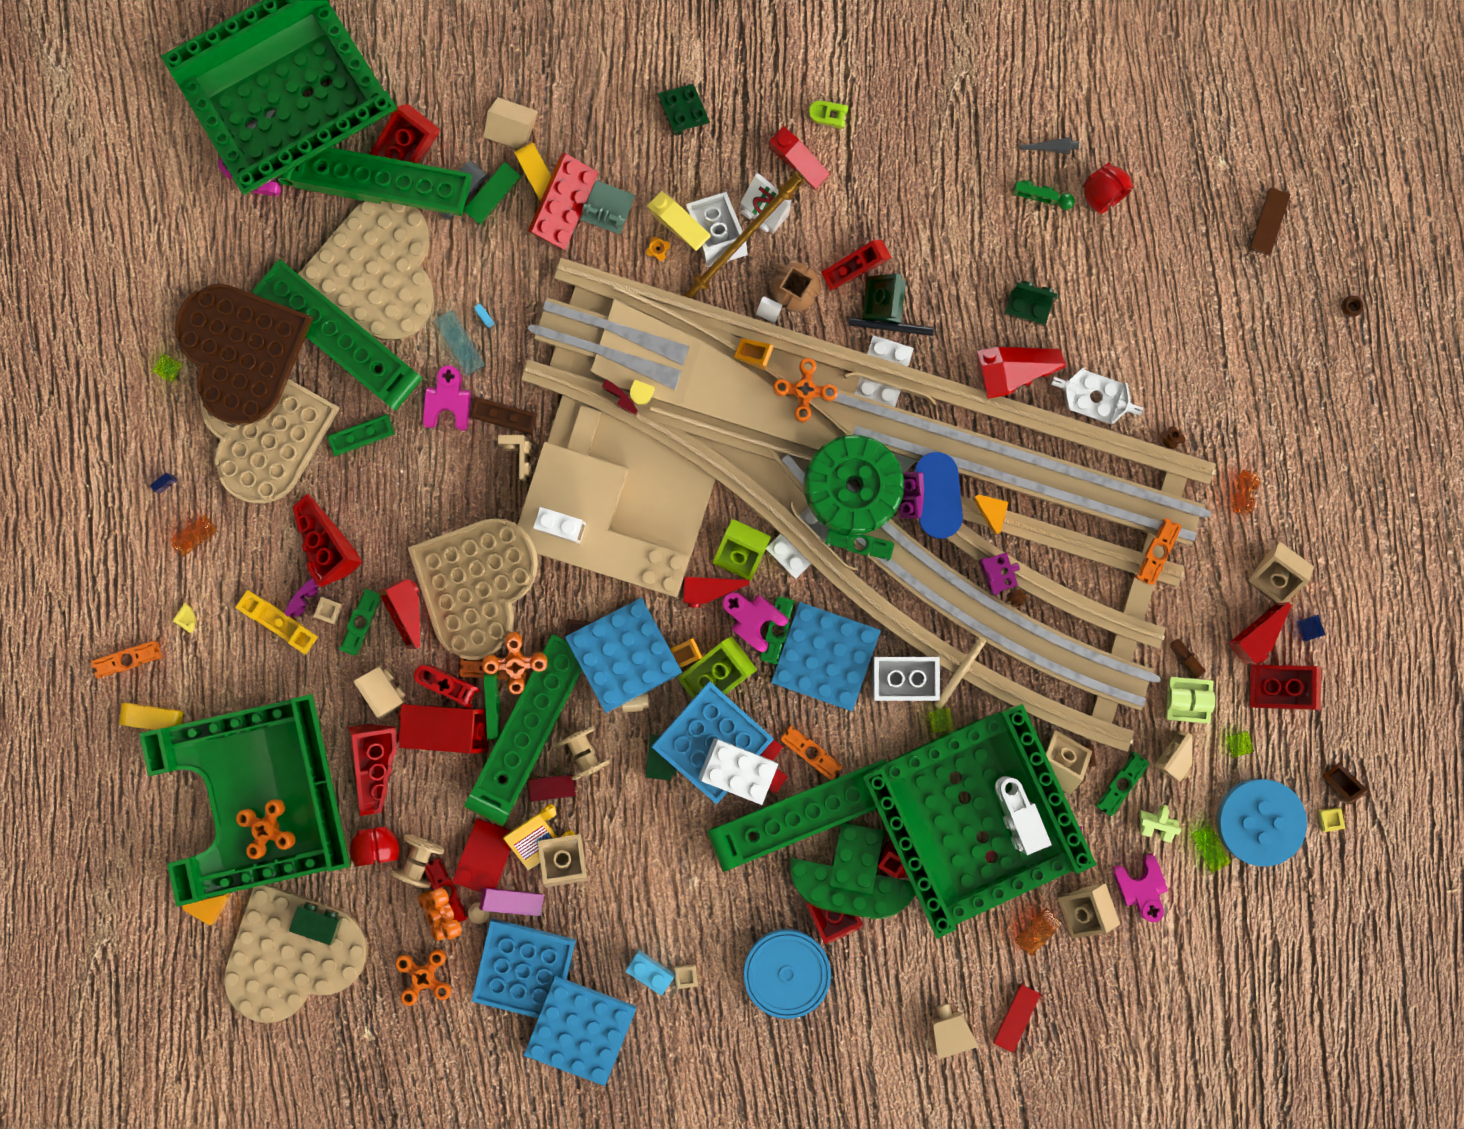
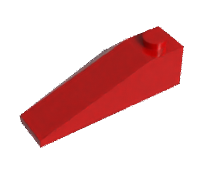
M994 347L977 351V370L987 399L1009 395L1022 385L1028 386L1032 384V380L1040 376L1046 377L1066 367L1061 349Z
M306 494L292 507L297 529L301 532L304 543L302 548L306 552L308 563H306L307 568L318 587H323L349 576L363 563L351 543L310 494Z
M377 724L347 727L359 815L365 816L382 813L387 783L392 772V762L397 751L395 727Z

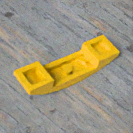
M249 590L245 592L235 607L251 619L270 629L305 655H307L318 638L317 635L294 618L287 617L285 612Z

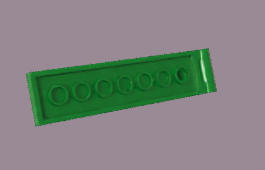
M331 147L279 176L277 180L284 185L294 186L303 190L381 204V201L462 216L472 175L471 173Z
M279 259L253 289L252 292L259 297L313 317L306 337L394 411L401 406L422 381L423 378L282 260ZM382 367V371L377 373L378 368Z
M554 634L551 635L543 651L548 660L546 669L540 672L533 670L464 805L465 808L501 826H504L510 812L514 808L582 672L567 641ZM504 775L507 781L501 784L499 778Z
M881 759L707 830L706 832L722 872L731 870L876 810L877 807L863 777L886 763V760ZM750 832H755V839H749Z

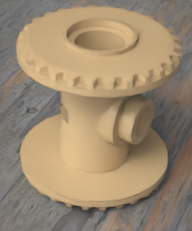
M594 726L576 732L556 744L558 748L568 743L581 771L572 776V780L586 777L611 763L610 759L599 763L595 756L594 748L588 741L586 734L596 730Z
M406 834L403 840L412 845L411 851L403 870L391 868L390 874L408 884L429 888L431 883L422 877L431 852L443 854L444 849L424 838Z

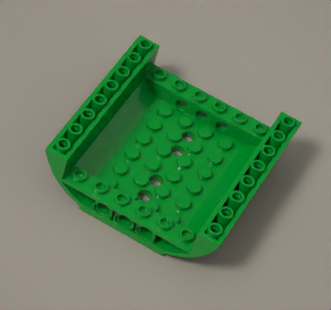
M261 0L160 56L243 196L397 111L393 100L388 92L384 91L328 0ZM331 79L332 84L330 86H322L324 80ZM308 89L314 91L310 97L303 96V93ZM268 111H276L274 117L266 118V113ZM250 121H257L256 127L252 129L247 128V124Z
M1023 704L1004 709L953 730L899 755L863 777L936 939L957 930L955 925L1071 871L1079 874L1097 865ZM952 772L960 773L961 780L959 783L952 784L950 782L949 776ZM1008 776L1017 779L1021 783L1028 801L1036 805L1052 845L1029 855L1019 852L1018 849L1014 848L1010 838L1013 837L1010 829L1005 827L1002 819L1005 815L995 791V783L1000 777ZM1010 782L1005 786L1006 793L1010 792L1012 788ZM966 791L969 793L970 799L967 803H960L958 796L961 792ZM980 831H986L988 834V838L984 843H979L976 839V835ZM993 850L996 852L997 858L994 862L989 863L986 861L985 855L988 851Z

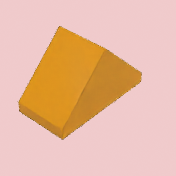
M741 338L734 358L765 370L773 351V345Z
M979 494L973 497V501L994 535L1000 533L1008 502Z
M694 638L670 649L680 668L702 658Z
M227 893L205 898L199 902L183 905L182 907L184 911L210 926L217 921L231 894Z

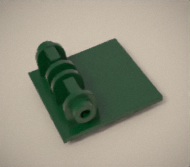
M694 84L657 94L659 104H662L665 111L664 115L667 116L666 120L671 125V132L675 133L676 136L681 135L683 130L710 123Z

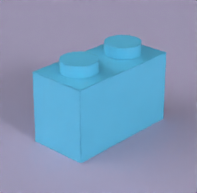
M639 949L625 971L661 996L674 978V972Z

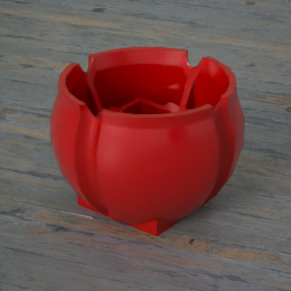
M1110 162L1091 174L1083 184L1084 196L1088 206L1099 215L1107 212L1109 206L1114 207L1132 191L1131 188L1135 187L1128 173L1122 168L1112 166Z
M386 827L359 830L350 844V858L354 867L371 865L376 860L379 863L399 860V842L393 832Z

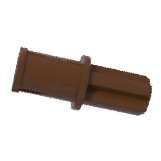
M1180 639L1174 640L1169 645L1181 660L1180 664H1184L1195 679L1205 673V668L1194 657L1195 653H1191Z

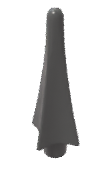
M1071 136L1042 143L1021 145L1019 148L1021 150L1070 154L1071 150L1079 149V141H1071Z

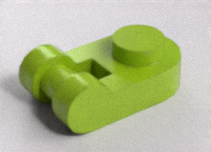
M815 101L809 108V117L817 124L844 129L846 123L844 117L848 112V106L827 101ZM830 111L836 112V118L829 117Z

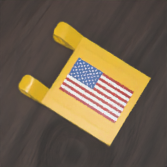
M548 804L537 815L503 837L527 870L540 863L538 841L558 838L545 821L556 815V809L553 804ZM568 830L561 837L575 835L572 830Z

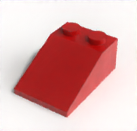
M409 104L398 106L397 111L393 112L370 155L419 163L431 148L441 129Z
M404 579L379 591L378 594L407 649H417L420 647L419 597L417 595L419 590L414 581L410 582L409 579Z
M1289 602L1276 603L1227 643L1244 664H1261L1269 657L1267 654L1272 651L1292 606Z
M1251 665L1250 708L1321 711V667Z
M476 818L452 883L482 893L483 887L498 889L512 850L503 837L513 830Z

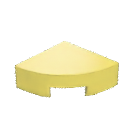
M184 603L172 622L193 633L196 625L194 611L188 604Z

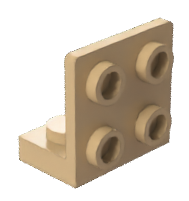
M498 435V444L506 451L518 452L520 448L519 479L523 482H528V477L532 476V465L528 462V456H532V443L524 435Z

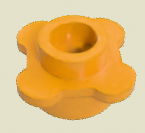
M656 236L652 237L649 248L646 249L647 256H654L659 261L665 260V254L670 249V243Z

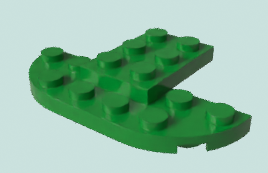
M842 823L833 866L791 858L790 871L794 886L805 901L819 909L867 919H886L895 916V914L907 908L916 895L910 881L876 875L884 835L883 830Z

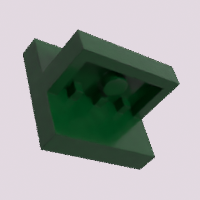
M895 273L867 276L862 319H881L888 322L901 323L906 281L902 280L903 275Z

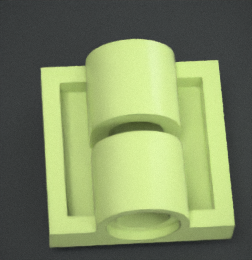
M1169 677L1165 720L1210 724L1211 713L1215 707L1213 681Z

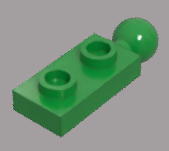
M1026 180L1017 181L1012 195L1050 205L1057 203L1063 210H1069L1075 204L1074 196L1070 193L1058 195L1059 192L1054 191L1052 187L1033 186L1032 182Z

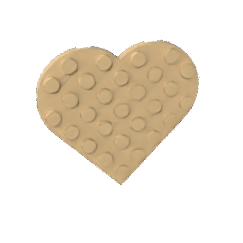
M363 201L350 213L299 272L303 279L368 333L378 339L388 341L405 339L416 334L428 322L433 311V285L426 272L420 267L429 250V228L424 216L415 207L381 201V204Z
M288 379L278 404L269 415L252 424L233 425L223 422L210 414L204 407L200 396L203 420L209 430L221 439L215 456V465L217 466L219 479L226 490L233 496L254 504L277 501L294 488L340 409L338 406Z
M486 519L408 547L428 613L440 643L448 651H452L460 656V658L467 660H478L487 655L497 653L505 645L507 634L512 631L514 619L511 603L519 600L529 591L537 573L538 560L536 549L524 529L506 519Z
M269 885L253 887L225 970L224 983L227 996L234 1008L248 1019L262 1023L284 1020L303 1006L309 994L331 995L349 987L360 976L366 964L368 955L367 939L360 928V924L351 915L340 909ZM310 902L318 906L317 909L323 911L326 909L338 912V916L343 917L336 940L332 945L289 932L297 906Z

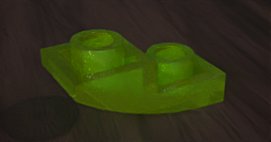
M1210 824L1191 834L1198 851L1212 874L1232 863Z

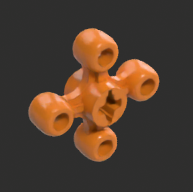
M804 358L800 362L799 370L802 377L799 382L789 383L785 379H778L773 385V391L777 396L783 397L787 394H792L797 397L799 404L795 409L794 417L801 423H805L811 418L812 414L809 403L813 398L820 397L824 401L831 402L836 399L838 394L837 388L832 384L817 386L813 383L812 375L816 371L817 366L812 358ZM810 364L812 368L807 370L804 368V365ZM782 384L786 387V389L784 391H780L778 389V386ZM806 385L808 386V390H811L812 392H808L807 395H803V391L799 389H803V386ZM831 390L833 395L827 396L825 391ZM805 411L807 416L801 417L799 412Z
M510 632L505 637V645L509 650L504 658H497L494 655H487L482 661V668L487 674H495L498 670H506L507 674L510 675L507 683L510 693L517 695L522 693L525 687L524 679L521 677L524 670L532 668L537 672L543 671L547 667L548 660L542 652H536L530 657L524 656L520 651L522 646L521 635L517 632Z
M273 799L267 802L265 805L266 815L262 819L257 818L255 812L251 809L241 810L236 815L238 825L252 828V835L255 840L247 846L246 853L249 858L259 859L263 857L267 851L265 844L268 840H274L277 847L282 850L289 849L295 844L294 834L289 831H280L279 823L276 820L285 811V804L282 800Z
M438 888L434 891L427 890L418 896L419 905L425 910L426 919L431 926V935L436 941L445 938L448 940L453 939L462 932L459 922L452 920L454 919V913L448 903L449 897L444 888Z
M440 948L432 950L427 964L423 966L416 965L408 954H402L396 959V969L400 972L409 973L412 977V985L406 988L400 997L404 1005H414L419 998V992L424 988L431 989L439 1000H446L450 997L452 993L451 985L447 982H440L435 977L436 968L443 965L446 961L447 955L444 950ZM434 955H439L441 960H436ZM401 960H405L407 966H403ZM425 973L427 975L426 979L421 981V975ZM440 988H444L446 994H442ZM407 994H411L413 999H408Z

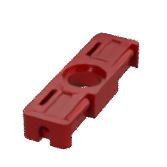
M439 857L428 862L424 871L433 890L445 885L452 889V894L448 901L454 913V919L452 920H457L458 922L466 920L469 916L468 914L465 915L464 907L460 899H458L460 895L457 888L452 883V878H448L449 875L443 862H440L442 858Z

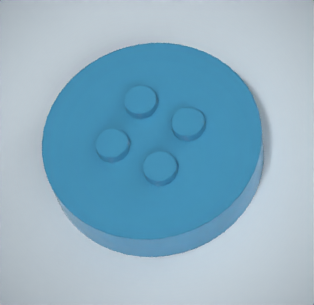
M1256 778L1238 783L1225 794L1217 810L1216 827L1222 844L1233 856L1248 864L1265 867L1280 864L1291 858L1298 851L1306 835L1307 817L1302 802L1290 788L1276 781Z
M778 929L763 935L753 944L745 959L744 983L748 995L759 1009L773 1017L793 1019L812 1012L824 1000L830 986L831 969L824 949L812 936L800 930Z

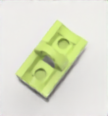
M1161 804L1157 814L1140 811V833L1142 835L1152 836L1155 828L1161 830L1159 834L1160 839L1171 842L1175 834H1180L1181 828L1179 827L1178 820L1168 818V805Z

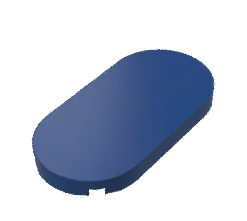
M932 452L919 460L914 471L923 472L924 500L919 523L929 536L944 539L954 535L959 530L963 520L957 465L950 456L941 452Z

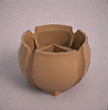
M793 262L782 266L777 271L778 276L773 277L772 294L777 303L786 306V310L794 312L806 310L815 303L814 298L818 297L820 293V280L814 269L806 268L804 263ZM792 273L809 282L801 298L783 288Z

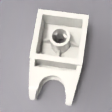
M1008 776L1000 777L995 783V791L1005 815L1002 817L1005 827L1010 829L1013 837L1010 838L1014 848L1018 849L1019 852L1029 855L1052 845L1036 805L1028 801L1021 783L1017 779ZM1010 782L1012 788L1010 792L1006 793L1005 786Z

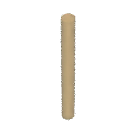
M983 637L977 639L941 693L940 701H936L934 704L937 708H943L987 642Z

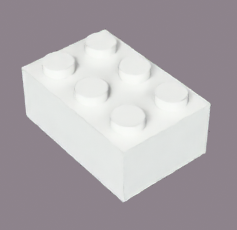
M872 657V700L940 701V657Z
M714 738L698 779L762 805L778 763Z

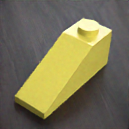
M663 191L647 205L660 223L695 251L711 237L710 233Z

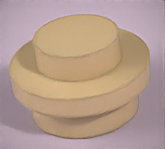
M480 902L473 903L468 910L470 920L476 924L486 922L490 916V911L479 909Z

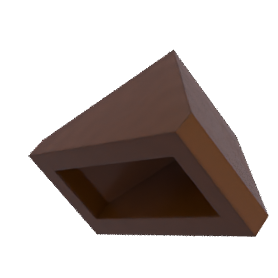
M1340 763L1322 775L1343 803L1351 805L1368 792V789Z

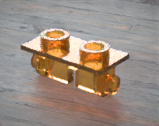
M1242 470L1241 474L1238 475L1236 489L1244 491L1243 494H1234L1231 506L1233 508L1232 512L1241 514L1242 510H1244V513L1249 516L1250 511H1254L1256 499L1253 498L1254 491L1258 490L1260 486V478L1256 471H1253V474L1250 475V471Z
M205 514L170 539L172 541L171 545L184 557L217 533L218 530Z

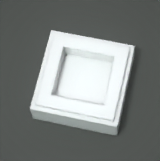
M763 296L756 315L775 323L782 304Z

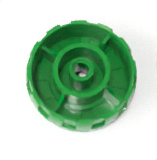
M846 435L824 444L811 458L804 476V494L807 505L813 515L827 528L846 535L866 534L885 525L899 508L904 492V476L893 452L881 442L861 435ZM851 480L856 481L859 485V489L855 492L850 491L847 487V483Z

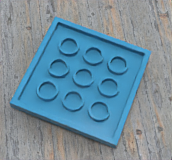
M642 597L565 636L605 714L682 674L678 663Z
M799 602L771 683L853 712L881 630Z
M708 681L651 747L714 803L718 804L728 791L698 779L714 738L760 755L774 738Z
M492 918L471 1002L539 1018L554 977L567 979L576 939Z
M555 976L524 1056L605 1086L637 1006Z

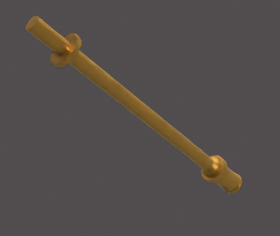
M795 171L785 184H781L778 187V195L702 276L699 274L694 276L696 283L684 294L685 297L692 299L702 288L705 290L710 288L708 281L784 200H791L794 197V192L806 182L805 177L801 173Z

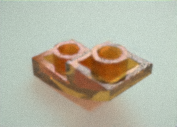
M1046 907L1031 920V925L1015 937V942L1031 956L1056 932L1062 921Z

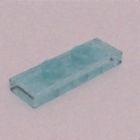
M454 310L434 320L466 376L486 366Z

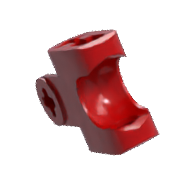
M420 665L414 672V680L418 684L438 694L445 695L467 708L472 707L470 702L475 692L480 691L479 687L433 665ZM426 671L431 673L429 680L425 677ZM443 681H448L447 684L450 685V687L446 688V685L443 683Z

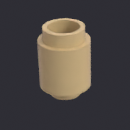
M646 692L619 706L618 709L623 708V713L648 709V693Z

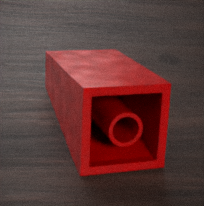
M401 704L399 711L400 730L397 734L398 748L468 754L488 752L489 740L487 739L486 709Z

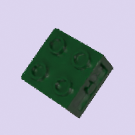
M1028 281L1017 282L1010 291L1004 314L1045 326L1051 306L1058 299L1059 294L1054 293V290L1048 287H1042L1041 289L1033 287L1034 284Z

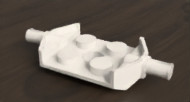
M1085 368L1080 369L1070 380L1053 377L1051 385L1063 389L1068 410L1111 425L1125 413L1131 412L1139 416L1142 414L1143 407L1130 402L1128 383H1120L1086 371ZM1092 392L1100 393L1101 401L1099 403H1094L1091 400L1090 395Z

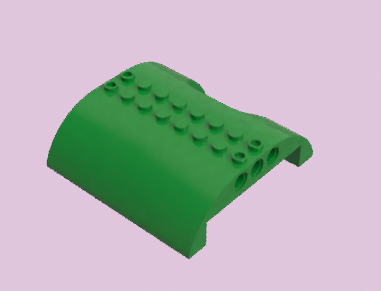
M313 694L139 733L148 777L175 770H190L198 773L204 779L216 828V837L213 844L205 852L167 863L176 907L196 903L209 897L327 870L331 872L351 867ZM273 799L282 800L285 804V811L276 820L279 823L280 831H289L294 834L295 844L289 849L282 850L277 847L274 840H268L265 844L267 851L263 857L259 859L249 858L246 849L255 840L252 835V828L238 825L236 815L241 810L251 809L255 812L257 818L262 819L266 815L265 805L267 802Z

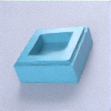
M481 304L474 307V310L487 328L495 324Z

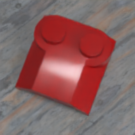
M806 903L824 945L843 938L864 926L860 917L819 909Z

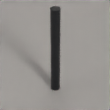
M849 317L848 326L933 336L934 334L933 327Z

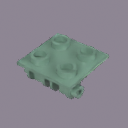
M595 180L587 204L583 206V214L580 220L621 235L635 195Z

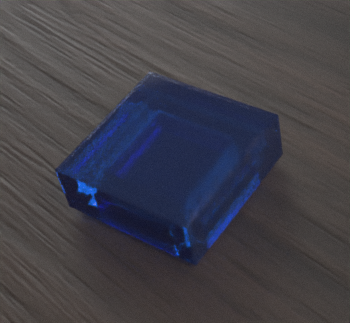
M165 473L153 482L150 487L154 492L161 494L178 480L173 474Z
M1313 615L1296 621L1303 642L1326 635L1319 615Z

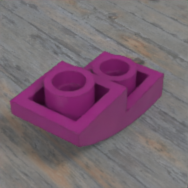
M903 472L904 492L899 505L900 518H921L924 500L923 472Z
M313 578L306 582L293 596L285 611L287 617L294 616L297 618L306 611L305 607L309 605L305 597L311 598L319 592V587Z

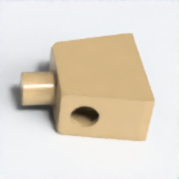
M949 1003L936 1006L939 1018L931 1020L935 1053L938 1059L978 1047L960 1011L952 1013Z

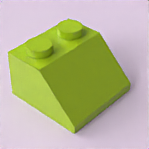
M732 519L712 564L751 581L771 536Z

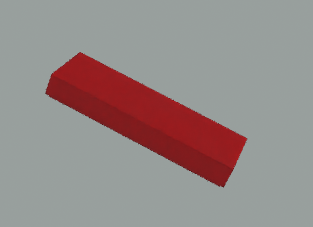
M1020 983L994 1038L993 1043L1014 1053L1041 993Z

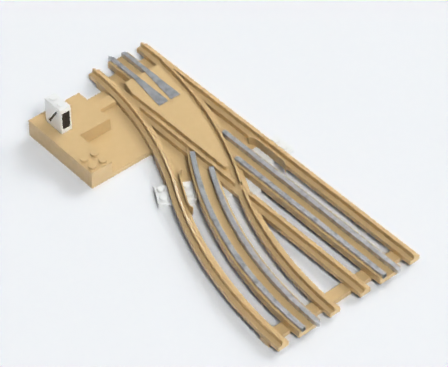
M560 258L554 279L575 286L570 304L547 298L539 326H528L529 331L535 334L534 339L536 341L555 346L550 366L527 360L521 379L524 382L562 395L548 442L543 444L518 525L531 538L538 555L678 598L715 480H718L780 533L766 550L795 579L812 564L841 592L884 627L925 656L940 657V665L955 674L967 655L913 621L855 575L851 570L857 571L858 568L844 563L829 547L831 543L826 545L825 542L829 528L824 526L813 515L807 505L804 494V476L811 458L824 444L838 437L861 435L881 442L893 452L900 464L902 473L906 472L926 454L932 452L947 454L955 461L958 474L1146 533L1141 552L1006 510L1001 532L1134 574L1123 610L1120 612L1054 582L1008 555L1010 564L1018 563L1020 570L1014 572L1018 584L1017 587L1066 613L1115 633L1110 653L1067 636L992 596L928 551L891 519L879 529L864 534L894 543L892 556L889 561H887V558L881 559L870 556V554L867 557L896 582L935 611L977 638L983 637L987 641L986 643L1051 677L1094 694L1096 698L1091 715H1087L1029 690L975 660L962 679L1012 706L1023 704L1027 713L1081 735L1085 739L1128 752L1130 744L1133 742L1134 731L1112 724L1118 703L1142 711L1146 701L1145 694L1149 682H1159L1161 680L1158 675L1153 673L1154 669L1131 662L1137 642L1160 649L1161 642L1165 638L1163 635L1166 629L1144 621L1154 585H1147L1137 580L1135 575H1139L1138 572L1144 559L1146 560L1144 558L1152 539L1156 538L1155 536L1161 524L1164 523L1161 521L1162 519L1168 518L1172 520L1171 522L1182 526L1175 542L1192 546L1197 534L1195 531L1199 518L1210 517L1211 513L1204 509L1205 504L1182 498L1187 479L1209 485L1212 476L1215 475V463L1002 396L987 399L986 393L983 390L908 367L914 348L873 335L868 352L865 354ZM741 338L773 345V351L765 370L734 358ZM804 358H812L817 366L816 371L812 375L813 383L817 386L832 384L837 388L838 394L836 399L831 402L824 401L820 397L813 398L809 403L812 414L811 418L807 422L801 423L794 417L795 409L799 404L797 397L792 394H787L783 397L777 396L773 391V385L778 379H785L789 383L799 382L802 377L799 370L800 362ZM805 364L804 368L810 370L812 366ZM605 379L618 386L630 399V390L634 380L655 387V390L647 404L638 405L634 403L639 413L635 417L619 408L617 403L620 398L605 391L602 385ZM781 384L778 386V389L784 391L786 387ZM806 385L803 386V389H799L803 391V395H807L808 392H812L811 390H808V386ZM831 390L825 391L827 396L833 395ZM900 391L922 397L932 406L936 404L933 399L1165 471L1160 490L896 408ZM800 411L799 415L801 417H806L807 413L805 411ZM851 480L847 483L850 491L855 492L859 489L856 481ZM961 496L963 520L989 528L973 499ZM963 523L954 535L946 538L978 562L981 558L985 557L988 559L1005 553ZM856 538L853 545L859 550H863L866 547V541L863 538ZM1161 546L1153 548V555L1156 558H1161L1164 554L1163 548ZM1166 561L1156 581L1178 587L1180 580L1184 576L1182 573L1185 566Z

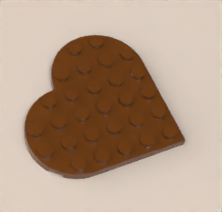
M225 284L207 285L206 288L198 292L195 291L188 296L178 311L175 321V335L183 354L193 363L200 366L197 376V389L207 411L217 419L233 425L252 424L269 415L282 396L313 317Z

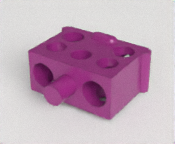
M1007 552L988 559L985 557L979 559L984 579L992 596L997 595L1002 590L1018 585L1014 572L1020 570L1018 563L1010 564Z

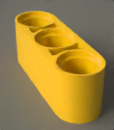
M532 142L514 151V154L539 201H541L551 175Z
M121 703L118 724L150 730L167 728L182 724L184 711L133 703Z

